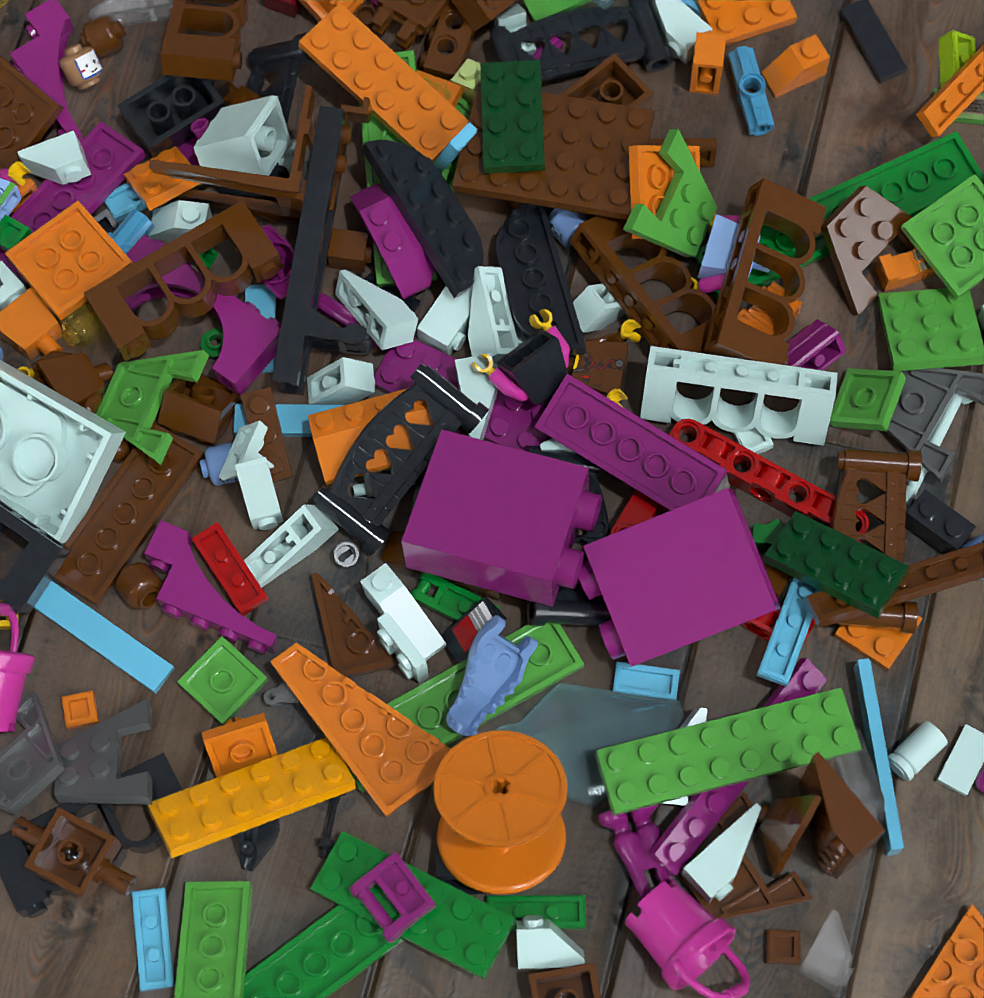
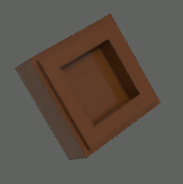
M767 929L766 964L799 966L801 931Z

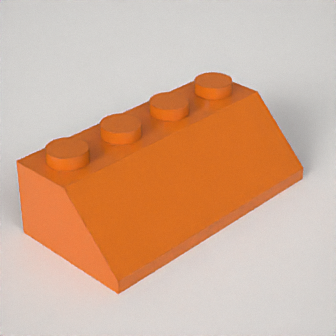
M406 389L308 415L313 441L326 485L334 482L345 455L364 427L383 407ZM424 400L415 401L414 410H409L405 415L409 423L434 425L428 405ZM403 424L396 425L394 434L387 436L386 444L391 448L414 450L407 427ZM377 449L374 453L375 458L368 460L366 463V467L370 472L392 467L389 455L385 449ZM359 473V474H357L355 477L362 476V475H365V474H364V473Z

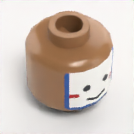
M77 43L64 50L66 55L60 59L59 64L70 86H78L80 90L100 81L99 76L102 74L103 68L92 47L82 48L81 44Z

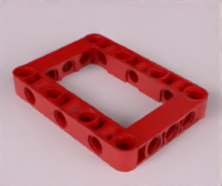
M682 419L674 425L669 435L726 469L728 473L723 481L789 517H792L795 511L831 528L836 496L696 420ZM689 434L694 438V441L686 443L680 440L679 436ZM737 463L745 464L749 470L746 472H738L737 470H735L734 465ZM636 489L613 526L610 535L661 515L665 507ZM791 493L800 494L804 501L793 502L788 495ZM858 510L856 512V518L859 520L856 524L859 529L858 533L865 534L869 527V519L862 510ZM782 607L739 624V626L769 642ZM812 618L803 645L816 624L814 618Z

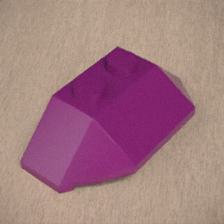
M375 183L349 196L402 299L404 300L430 287L435 267L383 184Z

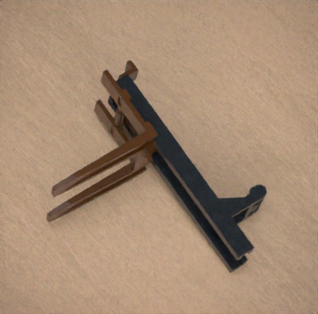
M308 85L305 88L289 178L156 160H150L149 168L156 174L275 197L278 202L191 189L171 200L209 204L210 208L226 210L243 200L254 217L299 224L272 380L279 383V392L303 396L312 349L353 355L362 354V356H367L373 349L372 341L369 339L370 336L364 325L350 323L345 328L337 327L318 313L341 177L346 171L347 156L345 154L347 145H350L352 137V127L349 126V121L370 123L372 105L370 99L364 97L362 107L341 105L339 109L320 106L319 115H316L313 126L311 119L315 93L313 87ZM308 146L310 153L307 173L304 178L302 170L304 165L306 148Z

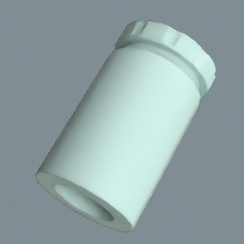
M924 721L888 756L889 766L900 778L909 782L914 777V774H917L948 744V741L935 725L929 721Z

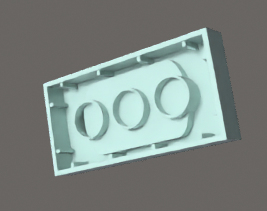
M0 360V500L61 543H66L86 515L126 432Z

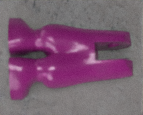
M658 804L629 812L634 821L636 832H632L629 827L627 813L613 816L612 811L609 810L597 816L601 826L614 831L613 845L626 866L640 898H644L650 893L648 881L643 871L654 868L659 885L665 881L670 884L671 879L670 875L648 854L661 837L659 827L651 821V815L656 810Z

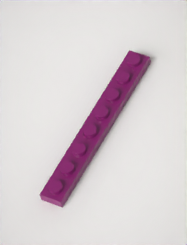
M800 658L793 669L787 687L779 685L763 707L817 694L827 679L808 658ZM749 781L693 795L648 854L669 875L676 876Z

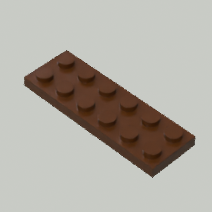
M154 422L151 427L152 430L167 432L173 437L162 465L138 448L134 447L64 544L71 549V552L53 578L97 607L100 606L117 582L121 570L129 565L199 466L200 460L205 457L204 452Z

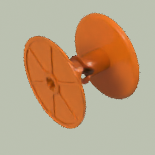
M496 730L479 733L453 747L441 761L434 780L435 802L441 814L437 829V847L444 865L460 882L485 893L512 894L538 885L556 869L561 861L566 845V829L561 812L567 797V779L561 762L551 749L539 740L514 731Z

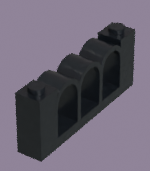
M0 500V536L8 526L29 541L10 572L4 579L0 580V599L3 600L2 603L9 604L15 614H18V612L30 613L71 552V549Z
M164 753L121 774V778L148 771L152 778V801L183 790ZM63 803L30 820L46 829L58 807L78 818H82L102 807L115 837L122 844L112 861V865L118 868L125 861L128 850L134 853L146 854L155 851L164 843L158 829L155 830L152 836L143 841H132L126 838L110 804ZM18 826L22 830L27 831L25 828ZM12 830L0 835V875L17 912L24 918L27 916L35 918L48 910L47 906L54 903L51 895L65 896L70 893L53 884L46 883L42 878L31 873L24 866L31 855L27 846L29 843L12 836ZM78 852L72 853V854H73V858H74V859H77L78 856H79V853H78Z

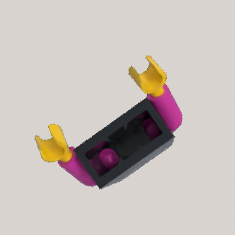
M542 309L539 312L544 319L543 323L539 321L535 314L529 318L531 326L540 330L496 362L497 369L492 367V358L487 354H480L486 361L485 369H481L475 362H472L471 365L475 372H485L489 375L488 380L504 395L520 402L528 400L535 405L542 402L543 406L547 407L566 374H568L567 367L570 348L557 327H552L550 324L552 321L551 312L547 309Z

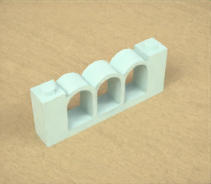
M650 346L640 418L671 423V418L677 422L682 419H693L703 425L712 420L716 426L729 432H744L756 427L760 433L771 438L785 439L794 436L793 441L824 446L836 396L837 373ZM678 381L712 386L713 391L706 398L690 399L681 395L676 385ZM726 388L756 393V397L749 404L735 406L728 404L720 397V389ZM767 394L799 399L797 407L790 411L777 412L766 407L763 400L764 395Z

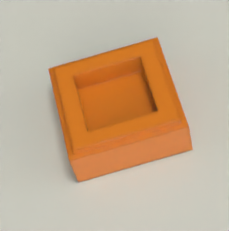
M93 690L61 697L65 724L68 730L99 723Z

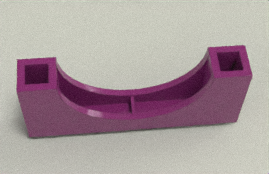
M143 235L126 255L135 263L165 244L157 238L153 241L146 235ZM189 261L162 277L170 291L175 296L183 299L197 296L205 286V280L197 270L191 267L192 265ZM153 282L125 298V301L130 309L134 310L143 303L165 297L156 283ZM217 294V300L210 311L221 322L224 336L222 350L217 361L212 366V370L217 381L241 397V394L249 388L276 356L281 324L272 317L269 319L265 318L254 304L249 301L243 303L237 299V295L222 296Z

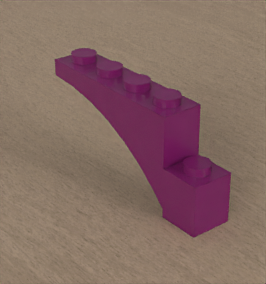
M48 0L25 14L28 26L25 29L32 40L11 52L10 56L14 67L64 107L53 122L59 128L56 131L57 135L60 136L74 131L81 143L84 139L69 113L65 99L63 71L59 64L60 59L65 56L64 50L67 48L69 36L74 33L70 17L57 0Z
M160 520L144 554L151 568L164 574L169 571L156 598L162 608L161 611L175 619H179L180 616L190 619V624L204 631H207L208 628L214 629L219 632L218 635L220 637H224L227 641L236 643L238 639L245 642L250 650L258 654L265 655L266 652L275 655L280 644L277 635L257 626L239 614L208 582L192 553L190 546L193 541L189 531Z

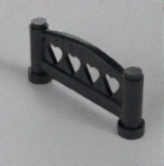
M629 0L628 7L602 6L568 10L534 21L511 33L505 26H497L490 31L489 37L497 62L536 60L523 50L521 45L523 43L532 44L536 40L543 41L545 48L540 60L541 82L593 70L613 53L624 63L642 59L648 72L662 71L668 68L674 59L670 48L664 45L648 0ZM621 21L625 22L628 25V30L624 42H621L609 33L605 26L607 24L616 25ZM590 28L599 29L601 34L597 47L593 48L577 35V32L580 30L588 32ZM563 34L571 35L573 41L569 54L563 53L549 39L553 36L560 38Z
M308 32L297 34L292 40L254 48L248 54V63L253 68V71L248 79L246 88L262 98L272 95L278 96L286 126L288 124L300 64L314 62L298 46L299 41ZM273 72L278 75V79L262 91L265 85L264 78L267 73ZM277 163L269 176L289 178L290 173L286 167ZM218 188L219 194L247 198L262 196L235 189Z
M422 363L409 377L414 381L413 385L383 407L357 436L339 467L333 485L328 489L323 485L312 498L318 509L364 544L362 549L371 556L391 532L381 523L429 465L441 429L455 433L460 426L470 434L489 411L480 401L476 404L429 365L425 366ZM424 400L428 405L434 425L409 423L405 415L409 410H414L415 401ZM403 424L407 427L414 450L391 448L386 444L387 436L394 434L396 425ZM377 449H385L395 474L370 472L366 467V463L368 460L375 458L374 453ZM364 473L368 476L375 499L350 496L347 493V486L355 483V476L357 474Z
M526 445L523 451L589 468V492L602 495V503L594 531H586V535H579L577 533L574 543L581 541L587 545L609 536L610 527L607 509L597 480L598 476L604 475L605 470L578 453L543 451L540 446ZM559 586L553 607L529 600L527 603V621L530 626L543 627L546 623L599 626V624L612 619L606 603H603V595L590 600L587 595H582L575 589Z

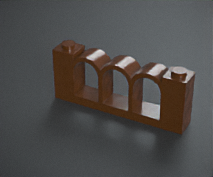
M174 0L160 51L163 75L234 81L236 69L240 70L242 66L240 28L248 20L247 0ZM193 1L225 3L231 5L227 7L193 5ZM186 29L225 34L221 36H203L185 33Z
M765 178L749 187L706 340L705 352L724 357L780 365L788 364L789 356L787 352L790 344L783 340L791 335L795 324V316L789 304L797 300L805 289V277L800 265L808 261L815 251L814 237L822 232L821 226L825 222V219H823L826 211L825 206ZM763 224L790 237L795 247L794 258L758 243ZM752 262L776 272L782 278L785 285L784 297L747 281ZM742 300L762 308L770 314L775 325L773 335L766 334L736 320Z
M241 200L84 292V295L122 357L127 361L130 358L142 355L147 348L151 347L150 340H159L174 332L180 322V315L186 318H197L205 315L213 308L217 300V294L234 296L242 293L250 286L253 277L259 283L264 279L274 277L284 267L278 251L244 201ZM228 239L242 259V264L234 274L227 277H219L208 270L199 255ZM192 260L205 280V286L197 296L190 299H182L170 291L162 277ZM155 282L166 298L168 307L165 313L158 319L144 321L134 315L125 298Z
M598 215L580 223L569 242L627 316L641 325L638 330L649 344L655 347L709 354L704 351L716 306L713 300L705 293L690 288L692 279L688 269L681 262L671 257H665L666 248L645 239H632V234L623 230L627 220ZM623 248H635L641 251L648 261L628 270L615 252ZM650 279L661 280L667 283L674 293L654 302L640 283ZM674 311H684L691 314L697 320L699 326L679 334L665 315Z

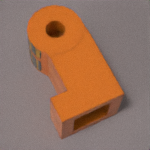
M917 249L891 256V254L879 256L874 268L883 292L917 283V281L927 279L935 274L934 270Z

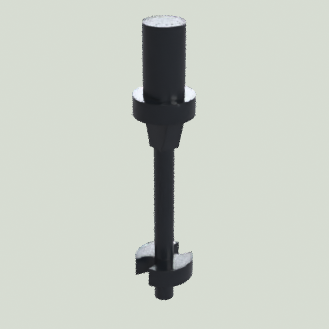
M346 793L330 799L331 806L325 837L319 838L316 844L322 850V858H327L328 852L335 845L334 840H331L337 804H339L341 796H345Z

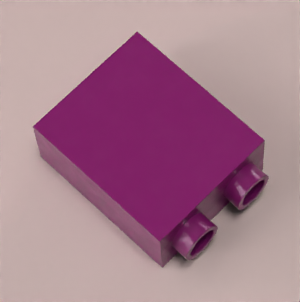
M441 429L402 538L406 567L553 607L559 586L571 589L576 587L583 564L584 551L572 549L578 529L588 532L594 531L600 513L602 495L589 492L588 467Z
M726 488L583 546L588 560L583 561L579 575L581 585L590 600L603 595L612 618L599 624L603 641L613 660L626 655L631 667L781 608L734 489Z

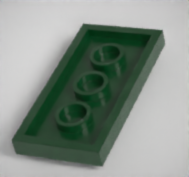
M540 59L480 63L484 174L545 170Z
M795 511L764 555V563L875 618H879L909 571V565Z

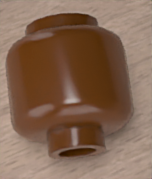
M107 14L85 23L83 32L80 33L83 46L92 47L98 58L120 50L123 47L122 38L126 36L125 29L120 20L114 21Z
M141 562L125 566L121 570L116 582L118 593L133 609H148L158 603L156 598L163 586L162 580L148 564Z

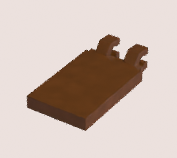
M377 0L378 12L371 20V24L374 25L372 32L382 37L389 29L392 20L402 25L396 34L398 39L396 46L407 51L417 34L421 36L423 33L427 34L451 0Z

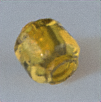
M83 304L61 320L62 337L71 346L77 345L82 348H88L106 332L90 304Z

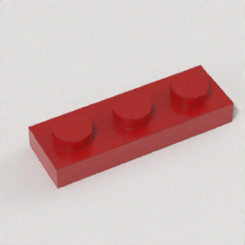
M218 521L191 538L242 616H245L269 600Z

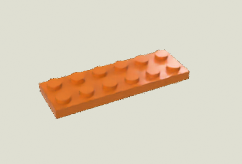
M341 3L299 41L298 46L358 102L363 105L364 97H368L372 105L371 114L405 145L430 158L433 162L469 122L467 118Z

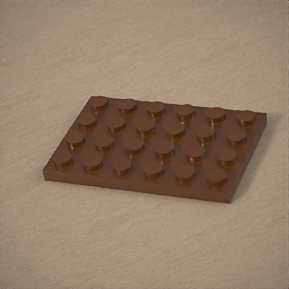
M478 83L469 122L477 128V133L461 150L452 183L453 191L628 220L631 213L629 146L649 144L655 110L542 92L545 170L484 174L481 83Z

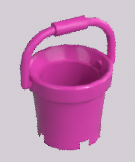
M0 603V616H8L11 626L9 651L0 650V732H15L26 677L33 670L35 656L17 652L19 641L17 616L9 604Z
M670 879V884L665 881L658 885L637 904L641 908V914L638 918L632 913L627 917L626 926L634 933L662 969V977L671 990H680L690 985L707 998H741L748 993V988L750 987L748 971L738 956L728 947L736 934L734 927L723 918L714 917L683 890L674 879ZM723 953L739 971L742 982L724 990L722 993H718L703 986L696 978L703 974Z

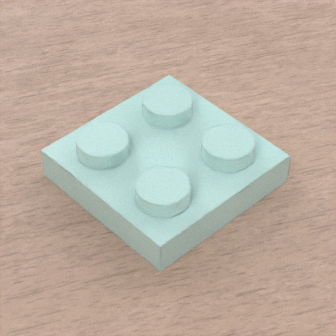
M387 611L377 619L380 629L377 631V634L381 638L379 642L389 655L396 654V658L399 661L398 666L406 678L410 680L413 677L420 684L429 677L427 662Z

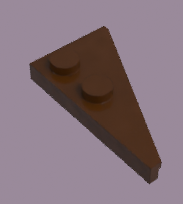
M311 574L332 668L348 678L394 668V659L386 653L372 633L363 626L360 619L333 591L330 584L320 574Z

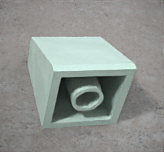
M272 95L221 108L194 147L200 166L269 176L291 143L278 96Z

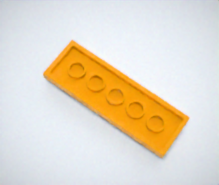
M323 738L152 801V805L148 804V810L171 858L355 790L356 787L355 780L343 759L328 739Z

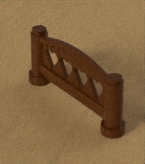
M856 449L838 450L836 469H841L844 472V476L837 493L831 528L855 540H863L877 551L904 563L906 481H919L922 467L921 451L907 450L906 453ZM865 480L884 494L866 504H861L856 499V495L860 492L857 488V482ZM858 510H865L883 524L865 534H860L855 529V525L859 522L856 518V512ZM906 601L886 607L879 618L864 614L837 622V624L900 629L901 633L915 634L918 621L917 602Z

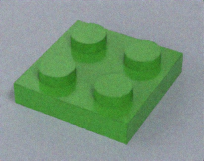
M848 368L835 400L829 423L833 427L887 431L906 380L905 375L901 371Z
M221 636L177 683L220 724L225 725L269 680Z

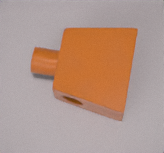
M32 287L0 311V338L27 359L32 360L41 352L44 355L51 351L63 352V348L56 342L63 334L60 325L47 304Z

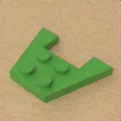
M670 129L659 151V155L673 168L675 174L656 215H654L644 204H636L623 230L684 257H696L718 207L679 129Z
M204 350L119 363L96 415L126 432L123 437L125 440L162 465L173 437L167 432L152 430L151 427L162 404L164 391L170 386L173 378L198 383L209 355Z

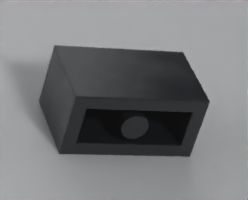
M926 489L912 504L905 516V528L942 555L959 550L969 540L976 528L974 524Z

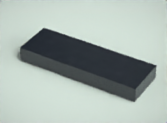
M859 0L840 8L839 14L879 83L906 72V64L868 0Z

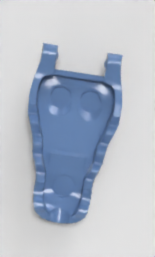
M498 615L492 617L477 633L470 647L459 694L446 717L447 725L453 731L464 736L478 734V726L485 720L486 715L494 714L498 706L504 705V697L515 692L514 688L521 683L527 662L538 645V641L530 636L524 637L516 645L499 633L505 627V620Z

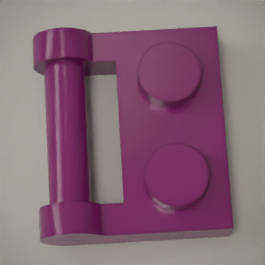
M394 852L350 888V892L355 899L360 898L383 929L382 935L388 943L397 940L405 930L437 906L397 852ZM377 883L402 915L395 922L370 891L371 887Z

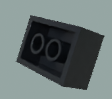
M165 75L118 104L123 122L150 159L174 146L179 148L194 138L195 134L190 127L195 120L206 118L211 123L221 108L226 107L225 101L208 79Z

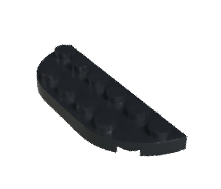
M373 140L365 142L361 147V151L453 298L461 296L475 282L474 270L478 266H483L484 259L481 237L471 219L430 158L405 144L395 141Z
M524 203L511 212V217L505 222L503 227H500L496 239L497 264L502 269L513 320L520 332L528 339L540 330L531 326L529 322L530 316L535 314L539 321L543 323L544 319L539 311L547 309L552 314L550 324L552 327H557L569 345V355L585 354L586 345L545 206Z

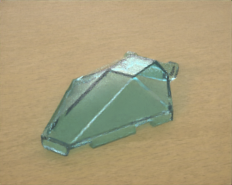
M558 683L521 722L503 725L495 730L523 733L545 744L557 756L564 768L567 779V798L593 808L607 797L594 754L596 750L680 729L685 721V717L679 700Z

